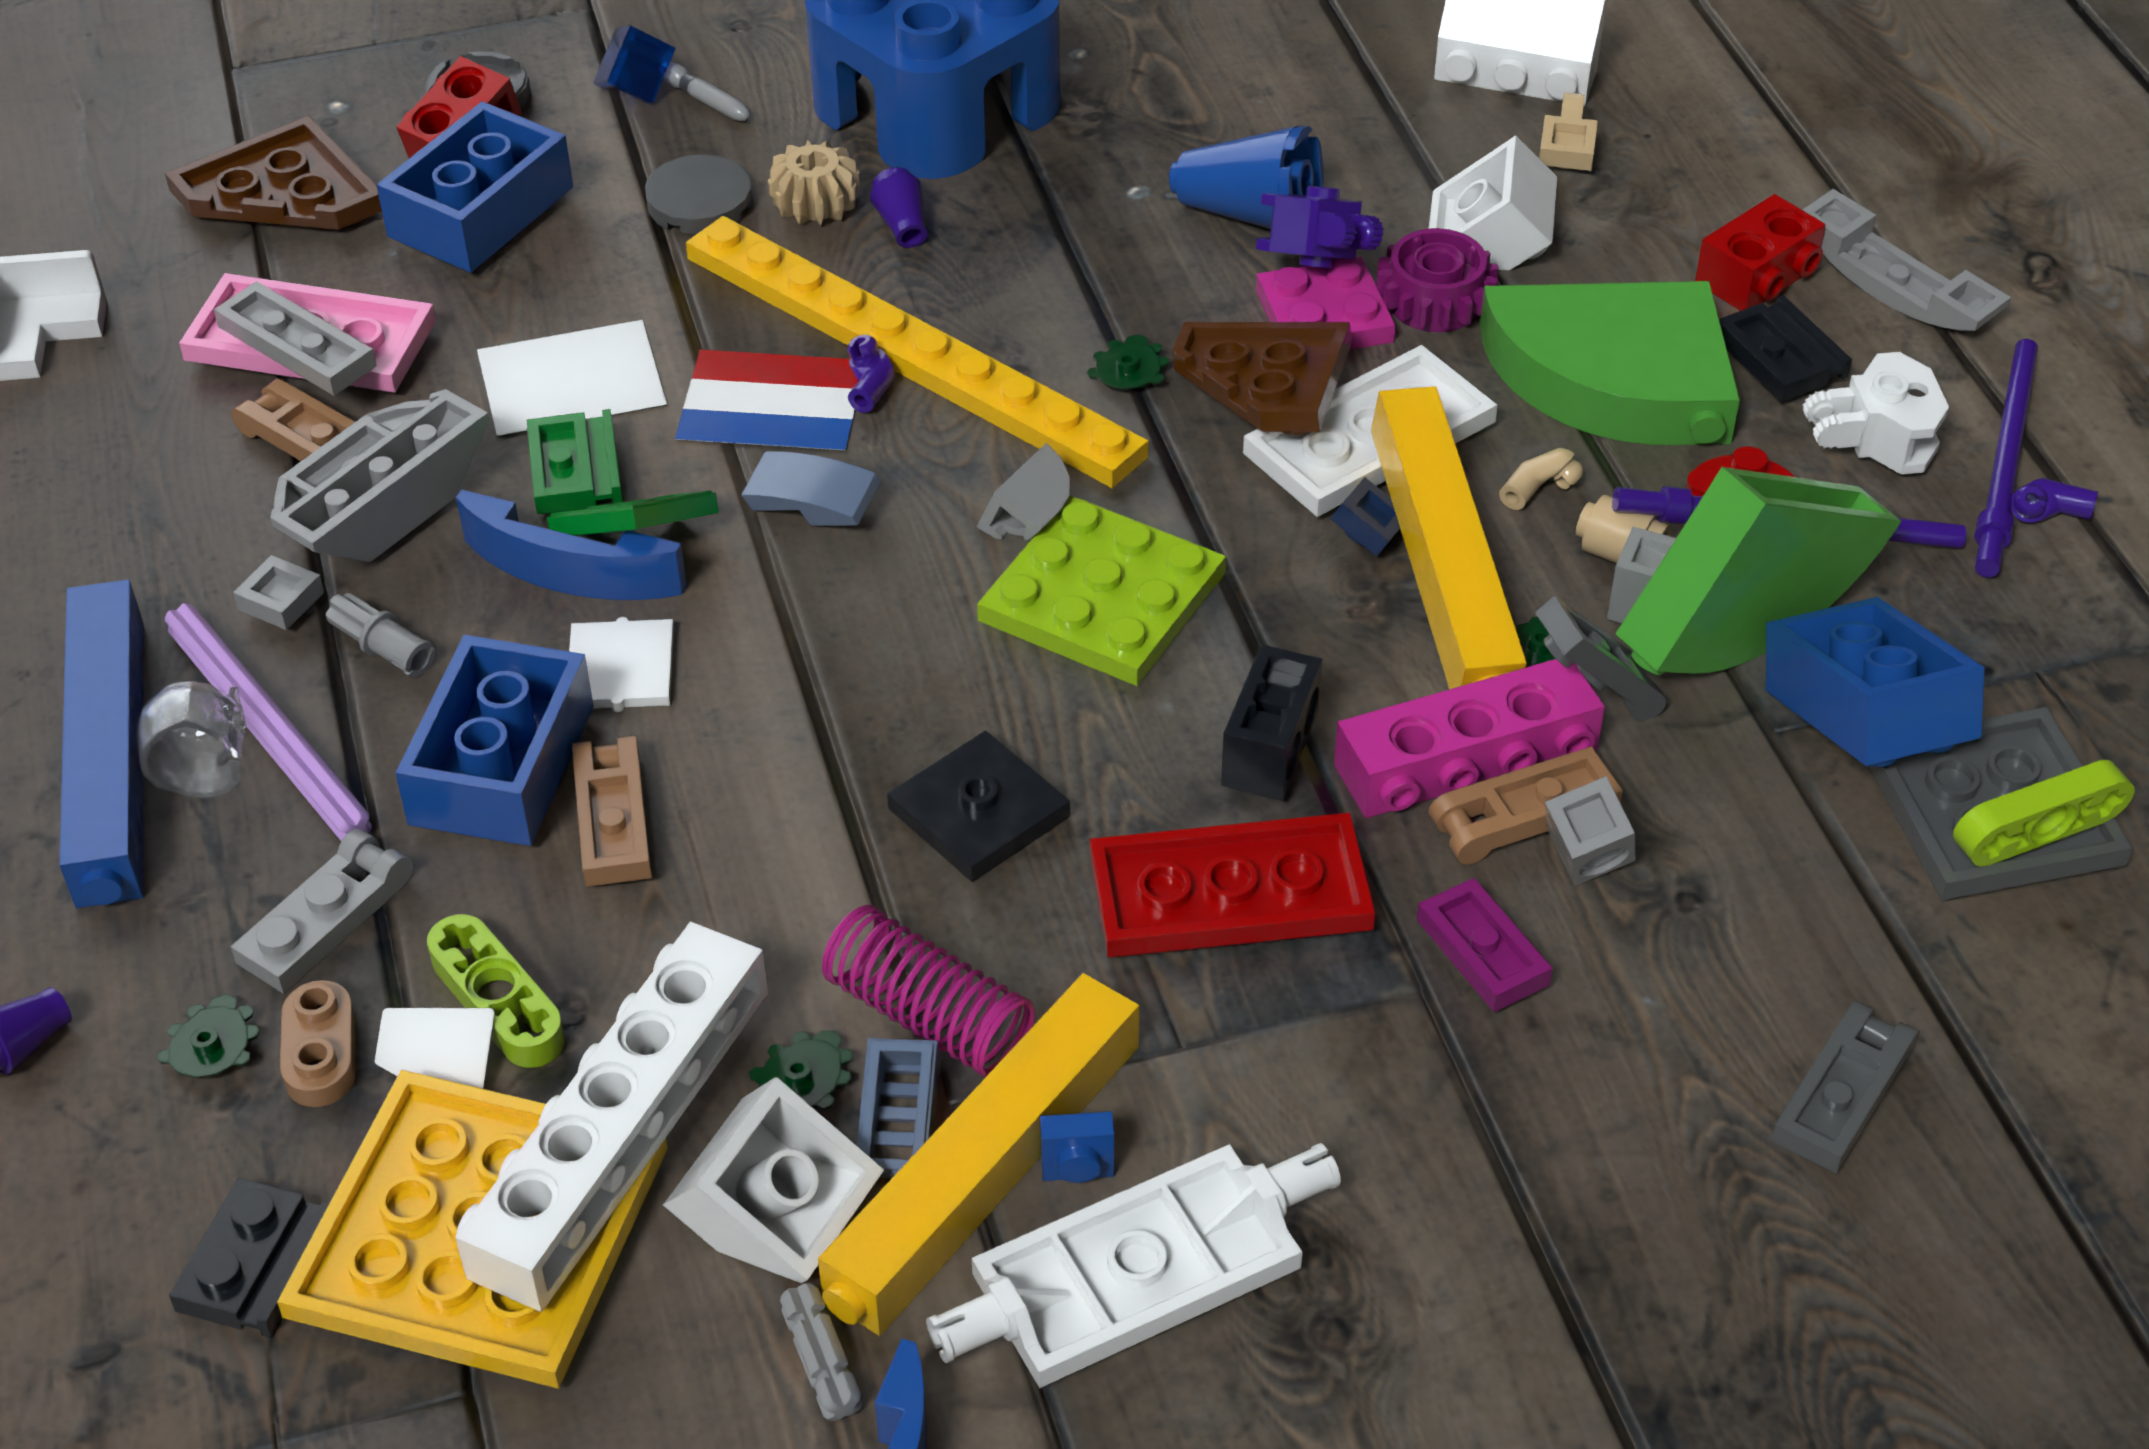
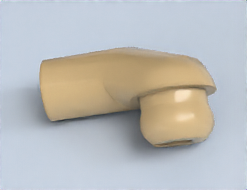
M1557 448L1524 461L1500 489V499L1508 508L1520 510L1538 488L1550 478L1554 480L1559 488L1568 489L1570 485L1575 484L1583 475V465L1573 458L1574 452L1564 448Z

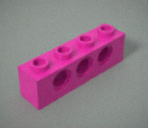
M1557 659L1337 721L1334 766L1366 819L1390 811H1401L1413 804L1437 798L1447 792L1590 746L1596 751L1598 750L1605 706L1576 664L1566 668Z

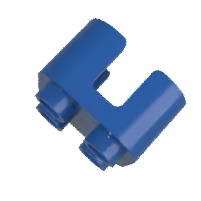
M805 0L812 98L816 115L822 122L835 130L856 120L858 114L855 82L861 78L862 74L870 80L875 94L878 151L882 160L892 168H905L917 178L938 179L958 175L980 163L985 155L984 88L992 77L1008 68L1011 69V109L1014 121L1030 131H1036L1053 120L1059 112L1061 104L1059 0Z

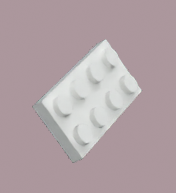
M1420 345L1336 388L1320 432H1309L1304 435L1291 436L1283 432H1262L1256 429L1244 435L1243 454L1318 517L1341 505L1364 477L1375 486L1386 481L1371 434L1379 391L1437 386L1455 444L1495 423L1497 404L1427 348Z

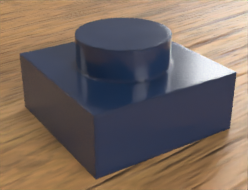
M1366 477L1363 478L1330 518L1345 531L1351 540L1363 545L1376 557L1400 529L1391 498Z

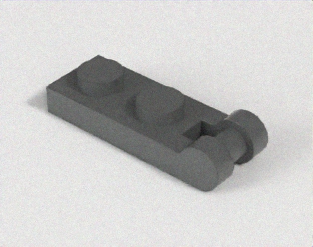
M1555 595L1535 612L1549 633L1543 639L1545 646L1564 667L1570 668L1576 664L1584 677L1596 689L1602 691L1608 686L1623 696L1625 706L1637 721L1641 722L1652 719L1664 710L1667 699L1656 683L1645 676L1646 670L1633 660L1631 655L1633 651Z
M1856 1000L1852 1002L1776 1122L1771 1142L1836 1174L1900 1068H1903L1907 1063L1920 1034L1919 1030L1902 1022H1899L1895 1027L1874 1017L1875 1010Z

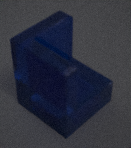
M631 25L615 28L593 84L602 89L614 87L644 103H652L656 98L676 48Z

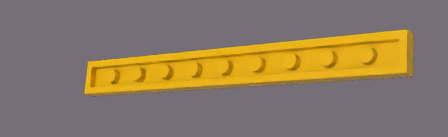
M721 216L686 241L688 260L847 346L857 336L870 335L874 337L878 348L882 349L888 356L895 372L1038 449L1048 443L1062 458L1064 463L1112 489L1148 458L1149 440L725 216Z

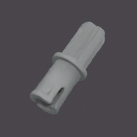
M346 593L343 596L336 594L330 599V607L326 612L327 621L358 641L360 649L366 655L371 657L381 656L404 671L411 678L423 675L430 668L436 653L435 648L432 647L433 644L421 639L401 626L399 618L394 613L386 610L379 612L351 593Z

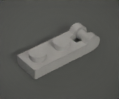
M358 828L350 831L342 839L336 855L230 946L235 963L285 994L403 888L412 874V860L395 849L382 850L378 839ZM364 871L370 873L362 882L355 880Z

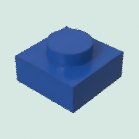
M1112 1111L1040 1116L1043 1181L1065 1180L1072 1183H1082L1094 1178L1114 1177Z

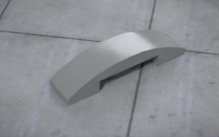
M1835 189L1830 190L1802 209L1826 224L1821 245L1823 255L1859 288L1898 312L1943 328L1975 331L2009 306L2010 296L1971 272L1964 270L1955 278L1949 280L1874 234L1872 230L1876 214Z

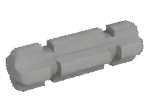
M803 1283L797 1288H788L780 1298L782 1304L781 1311L788 1329L793 1332V1341L811 1387L816 1390L817 1396L815 1397L823 1417L829 1421H838L845 1416L855 1415L862 1406L860 1400L861 1392L853 1373L849 1372L847 1368L848 1360L830 1316L825 1314L824 1308L826 1306L818 1287L811 1283Z

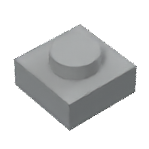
M271 555L233 592L239 611L287 630L324 593L319 574Z

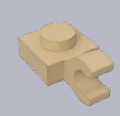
M1564 92L1561 116L1545 115L1539 159L1546 166L1591 171L1598 120L1582 119L1584 94Z

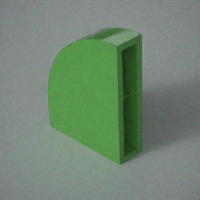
M1709 281L1484 286L1479 328L1484 351L1500 378L1513 392L1537 410L1578 430L1624 442L1649 445L1731 444L1740 399Z
M1721 467L1615 634L1633 650L1631 654L1633 660L1645 670L1656 675H1663L1665 672L1711 673L1741 665L1766 653V622L1829 608L1867 569L1902 521L1859 486Z

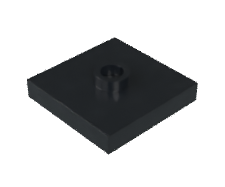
M986 730L887 793L888 809L971 882L1070 816V800Z

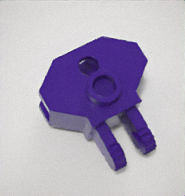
M1307 186L1306 195L1262 193L1261 204L1273 206L1270 238H1257L1256 249L1299 254V265L1332 268L1333 258L1356 259L1357 249L1376 250V247H1379L1380 242H1382L1384 228H1382V222L1379 221V218L1361 214L1362 201L1340 199L1341 189Z

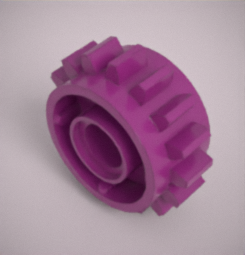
M1423 229L1409 233L1402 237L1395 245L1390 244L1387 247V257H1379L1376 286L1380 295L1384 297L1383 301L1387 309L1402 323L1422 331L1449 332L1461 329L1471 324L1479 315L1481 316L1484 286H1497L1498 265L1491 264V253L1488 250L1484 251L1483 247L1476 240L1466 234L1450 229Z

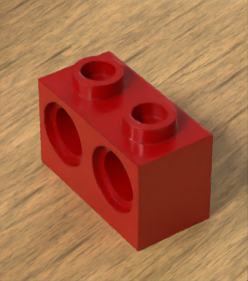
M460 56L445 73L439 76L434 86L414 108L404 115L402 121L396 126L408 158H411L482 101L521 116L522 112L510 78Z
M1773 194L1702 239L1695 281H1709L1712 294L1739 311L1763 303L1766 300L1771 301L1783 289L1801 277L1810 276L1817 269L1823 257L1821 245L1826 224L1780 196Z

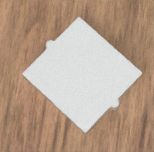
M619 617L615 622L571 623L569 651L585 654L594 705L593 709L612 708L615 712H621L625 707L670 705L674 638L673 619L628 621L626 617Z

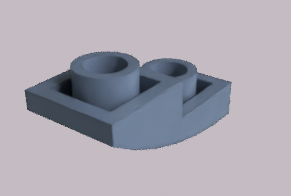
M765 451L745 487L742 497L752 511L800 510L810 526L858 525L881 480L872 471L839 460L803 453Z

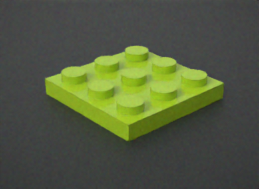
M1069 495L1062 509L1036 533L977 603L978 621L1134 686H1138L1226 572V556Z

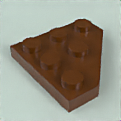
M309 115L165 173L169 191L193 217L339 230L349 225L358 224L366 218L382 212L377 185Z
M1184 322L1172 349L1174 370L1262 432H1283L1291 436L1304 435L1309 432H1320L1352 344L1350 322Z

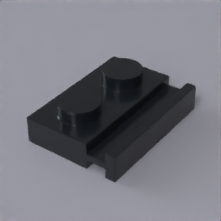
M1784 295L1777 297L1776 303L1769 307L1764 303H1760L1719 319L1726 349L1780 402L1828 385L1829 378L1837 375L1841 379L1849 376L1852 358Z
M237 1178L169 1294L175 1312L242 1330L244 1326L259 1329L262 1336L272 1338L283 1319L277 1301L330 1202L323 1200L321 1205L305 1201L302 1194Z

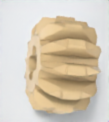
M807 140L805 146L801 147L787 145L785 154L773 156V166L771 167L770 178L768 179L769 195L773 199V205L779 208L781 217H796L799 225L804 224L808 220L817 221L821 226L824 219L841 220L843 211L855 209V200L858 197V187L860 186L859 170L856 168L855 160L849 158L847 148H832L830 141H825L820 145H812Z

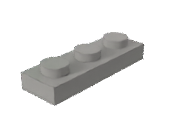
M258 281L213 309L217 325L220 329L333 396L377 367L373 348Z

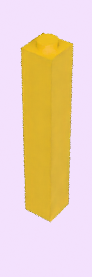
M1437 386L1379 391L1371 434L1449 689L1525 668L1527 664Z
M1082 973L818 1257L822 1299L827 1308L838 1319L851 1325L858 1322L878 1336L885 1332L1041 1157L1040 1116L1081 1113L1139 1048V1004L1085 973Z

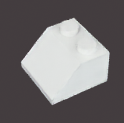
M1514 136L1433 190L1429 229H1450L1466 234L1476 240L1483 247L1484 251L1488 250L1491 253L1490 263L1497 264L1498 270H1511L1527 259H1536L1552 244L1557 176L1517 136Z
M775 1077L740 1100L663 1206L717 1252L803 1283L809 1279L818 1266V1257L839 1236L884 1169L779 1078Z

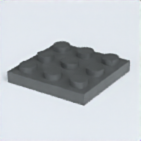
M2047 707L1983 718L1981 738L1955 744L1952 749L1945 752H1923L1899 758L1894 764L1889 766H1868L1941 901L2126 866L2133 849L2115 818L2087 830L1983 867L1974 865L1954 841L1953 830L1956 824L1975 806L2083 766Z

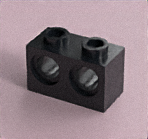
M1263 644L1260 645L1223 733L1221 786L1281 801L1284 800L1319 712L1322 658Z

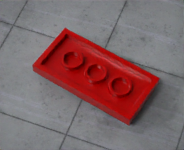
M1350 812L1090 838V861L1107 958L1374 930L1375 910Z

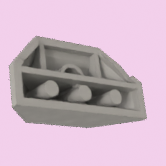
M444 389L430 394L429 400L407 401L364 415L278 478L274 497V509H272L270 516L272 526L313 552L365 562L373 561L456 498L490 422L488 412Z

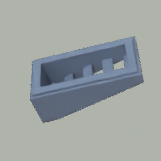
M867 1039L857 1147L884 1169L879 1178H893L909 1159L873 1158L875 1145L913 1147V1156L933 1135L942 1061L938 1041ZM886 1073L920 1075L919 1084L885 1082ZM882 1097L917 1098V1108L881 1106ZM879 1121L915 1122L914 1132L877 1131Z

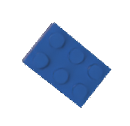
M482 101L376 185L387 237L471 273L573 188L566 135Z
M1869 598L1766 622V691L1865 766H1889L1894 764L1899 758L1923 752H1945L1952 749L1955 744L1982 737L1985 667L1881 598Z
M463 635L395 772L407 824L415 827L532 846L573 754L572 743L579 741L594 707L585 654Z

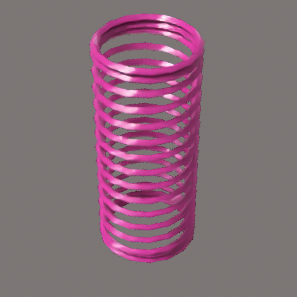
M867 904L855 908L846 915L834 929L826 944L822 956V973L826 981L841 986L843 991L852 993L854 998L865 1001L867 1006L876 1008L878 1013L888 1015L891 1021L900 1023L902 1028L912 1030L915 1036L924 1037L925 1040L938 1041L940 1051L949 1052L951 1058L961 1060L964 1066L973 1067L975 1072L981 1074L982 1077L986 1078L1033 1027L1035 1010L1032 1000L1026 999V997L1021 996L1017 992L1009 993L1008 986L1000 984L997 986L995 978H985L983 971L972 970L969 963H960L958 956H948L947 950L944 948L936 949L934 942L924 941L921 934H912L911 928L907 926L900 927L898 920L888 919L886 913L881 912V910ZM871 913L872 915L867 916L850 935L841 953L838 976L835 977L832 973L833 961L842 940L857 921ZM874 919L873 929L861 944L852 966L843 973L846 958L854 940L862 929ZM889 926H895V929L889 933ZM901 932L907 933V937L900 941ZM895 936L890 953L882 966L869 979L871 969L879 954ZM913 939L918 940L919 944L912 948ZM907 943L905 952L897 968L895 969L893 974L887 979V981L881 986L883 977L891 961L896 956L898 951ZM925 946L931 948V951L924 956ZM919 951L912 970L905 981L894 992L902 970ZM937 954L943 955V959L936 963ZM930 959L924 977L917 988L906 999L907 992L915 976ZM949 961L955 962L956 966L948 971ZM942 967L941 973L933 989L925 998V1000L918 1006L920 998L927 984L932 979L934 974ZM961 969H966L968 973L960 979ZM863 975L862 985L855 987V980ZM954 975L947 993L939 1005L931 1012L939 992L948 979ZM973 976L979 977L980 981L972 986ZM876 981L874 992L867 994V987ZM966 982V985L958 1002L956 1003L952 1011L943 1020L944 1014L951 1000L953 999L957 991L960 989V987ZM985 984H991L992 988L984 994ZM888 989L886 999L879 1002V994ZM978 990L972 1006L970 1007L969 1011L961 1020V1022L956 1026V1023L962 1013L963 1008L970 1000L972 995ZM1003 991L1004 996L996 1002L997 992ZM900 996L898 1006L891 1009V1002ZM990 998L982 1017L968 1034L977 1013ZM912 1003L910 1013L903 1016V1009ZM1023 1005V1018L1010 1046L994 1064L984 1068V1063L1000 1051L1015 1030ZM925 1009L922 1021L916 1023V1015ZM1015 1009V1014L1005 1034L996 1046L986 1054L988 1045L1001 1023ZM937 1016L935 1027L928 1031V1023ZM950 1022L947 1035L940 1038V1030ZM963 1029L960 1041L952 1046L953 1037ZM975 1036L972 1049L965 1053V1044ZM972 1056V1061L967 1060V1057Z

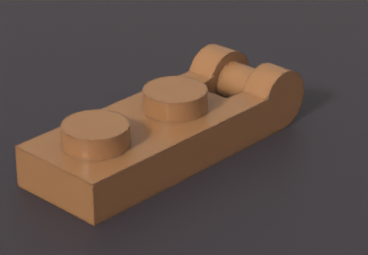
M275 379L261 390L262 396L256 401L245 400L231 411L233 422L245 436L249 438L259 436L300 461L355 423V421L281 379Z
M637 736L617 737V744L593 747L592 741L572 743L581 859L585 886L590 887L652 878Z
M1590 746L1442 794L1432 802L1428 813L1437 829L1450 835L1449 847L1461 864L1470 865L1481 861L1492 849L1547 832L1545 802L1605 776H1607L1620 804L1623 790L1595 750ZM1481 814H1484V816L1486 817V819H1482L1476 822H1472L1470 819L1471 817H1475Z

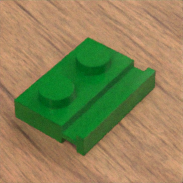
M611 409L602 410L603 417L587 419L585 418V412L526 419L533 494L537 515L596 505V500L613 498L614 503L623 502Z

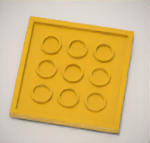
M401 1070L277 1301L282 1318L559 1389L667 1152L666 1138L541 1313L467 1280L455 1236L465 1212L472 1205L480 1204L498 1180L501 1166L506 1157L513 1150L521 1149L537 1128L541 1113L546 1104Z

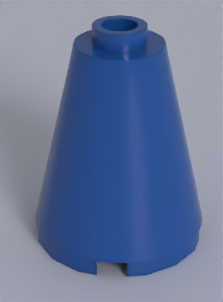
M1294 126L1186 150L1181 153L1178 161H1174L1171 165L1169 173L1170 189L1173 194H1177L1180 203L1183 205L1271 229L1273 206L1261 204L1262 193L1306 195L1307 186L1323 187L1324 167L1321 144L1318 137H1308V134L1313 130L1310 126Z

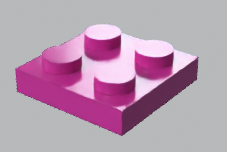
M1356 257V259H1336L1332 262V268L1300 266L1256 273V293L1269 322H1350L1352 344L1349 350L1394 342L1395 323L1362 257Z

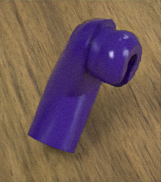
M860 335L853 338L847 346L848 355L851 357L849 365L858 380L848 394V401L856 411L867 413L875 407L892 385L895 375L888 356L882 349L878 348L876 339L870 335Z
M2040 478L2022 486L2013 493L2011 511L2018 520L2032 524L2058 513L2090 520L2098 491Z

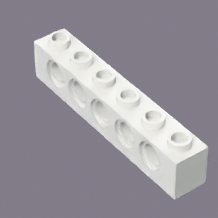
M691 921L674 944L669 943L664 946L655 961L651 975L637 993L629 994L622 1002L617 1013L616 1022L599 1044L594 1043L586 1050L580 1061L578 1073L561 1095H555L547 1102L541 1113L537 1128L521 1149L513 1150L506 1157L496 1183L480 1204L472 1205L463 1215L455 1239L467 1280L541 1313L767 996L768 988L762 949Z

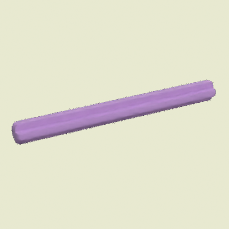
M182 603L177 610H169L165 616L169 634L340 841L354 829L359 828L370 833L372 824L368 821L369 813L195 606Z

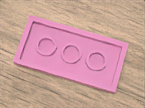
M224 273L179 342L184 361L304 379L220 329L217 325L213 309L258 281L373 348L377 367L349 386L396 393L436 323L433 304Z

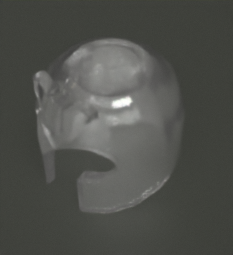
M197 681L178 682L162 688L151 697L142 709L137 723L138 751L142 774L157 788L190 797L212 798L224 795L237 786L240 762L230 759L224 766L223 763L230 753L234 758H241L242 739L245 737V728L247 726L238 687H230L228 694L211 684Z

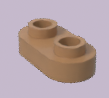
M320 980L299 986L288 995L283 1003L280 1072L286 1091L293 1101L306 1107L327 1106L342 1099L350 1091L355 1081L356 1016L347 990L335 982ZM312 1061L318 1063L315 1065H308Z

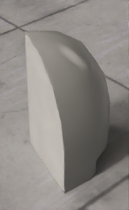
M1048 443L1041 447L994 492L976 526L978 529L995 539L1002 540L1007 534L1023 536L1024 540H1030L1062 509L1070 495V476L1062 458Z

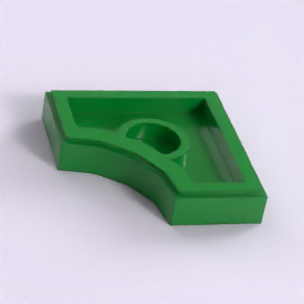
M711 490L565 510L551 513V516L547 517L550 530L570 535L636 530L717 514L719 509L716 492L712 493Z

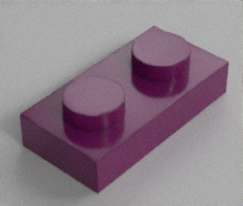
M1475 878L1418 903L1417 922L1493 1012L1550 986L1553 968Z

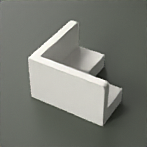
M90 250L0 257V381L40 378L46 341L103 336L107 299L94 255Z

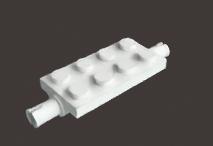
M1322 1143L1316 1144L1311 1149L1269 1168H1266L1263 1163L1256 1166L1243 1165L1230 1144L973 1257L972 1275L984 1295L937 1316L928 1317L926 1324L930 1338L936 1349L943 1347V1350L939 1351V1355L944 1363H949L955 1357L1003 1336L1007 1341L1013 1342L1038 1387H1044L1301 1269L1302 1250L1287 1230L1284 1220L1287 1207L1327 1189H1334L1340 1186L1341 1177L1338 1166L1332 1155L1322 1159V1156L1328 1154V1149Z

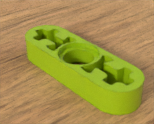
M2099 760L1975 806L1958 821L1953 830V839L1974 865L1980 867L1989 866L2113 819L2130 803L2135 793V787L2111 760Z
M466 914L448 916L437 922L427 936V946L435 973L464 1008H492L494 1010L491 1040L506 1058L513 1064L525 1068L544 1066L556 1059L562 1052L565 1044L562 1021L557 1007L489 928L477 917ZM459 944L465 950L472 948L475 962L468 966L466 957L459 949L453 946ZM503 980L514 985L511 992L500 999L487 1000L477 995L480 988L491 981ZM522 1013L524 1022L533 1032L539 1033L543 1031V1033L536 1037H533L528 1032L520 1034L517 1017Z

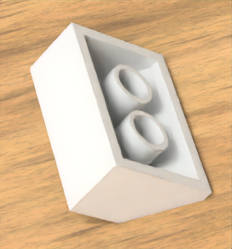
M1446 0L1438 35L1434 80L1563 102L1564 92L1584 94L1585 106L1597 72L1607 0Z

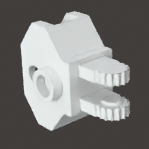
M1901 352L1877 354L1863 375L1851 376L1849 387L1828 389L1826 392L1823 390L1820 392L1815 391L1802 404L1806 418H1808L1809 422L1812 421L1816 425L1813 428V435L1819 446L1829 447L1830 449L1834 446L1836 448L1854 447L1858 458L1871 457L1901 475L1925 472L1938 451L1940 441L1936 432L1946 418L1949 409L1932 369ZM1911 389H1917L1924 392L1926 395L1922 397H1916L1909 394L1907 391Z

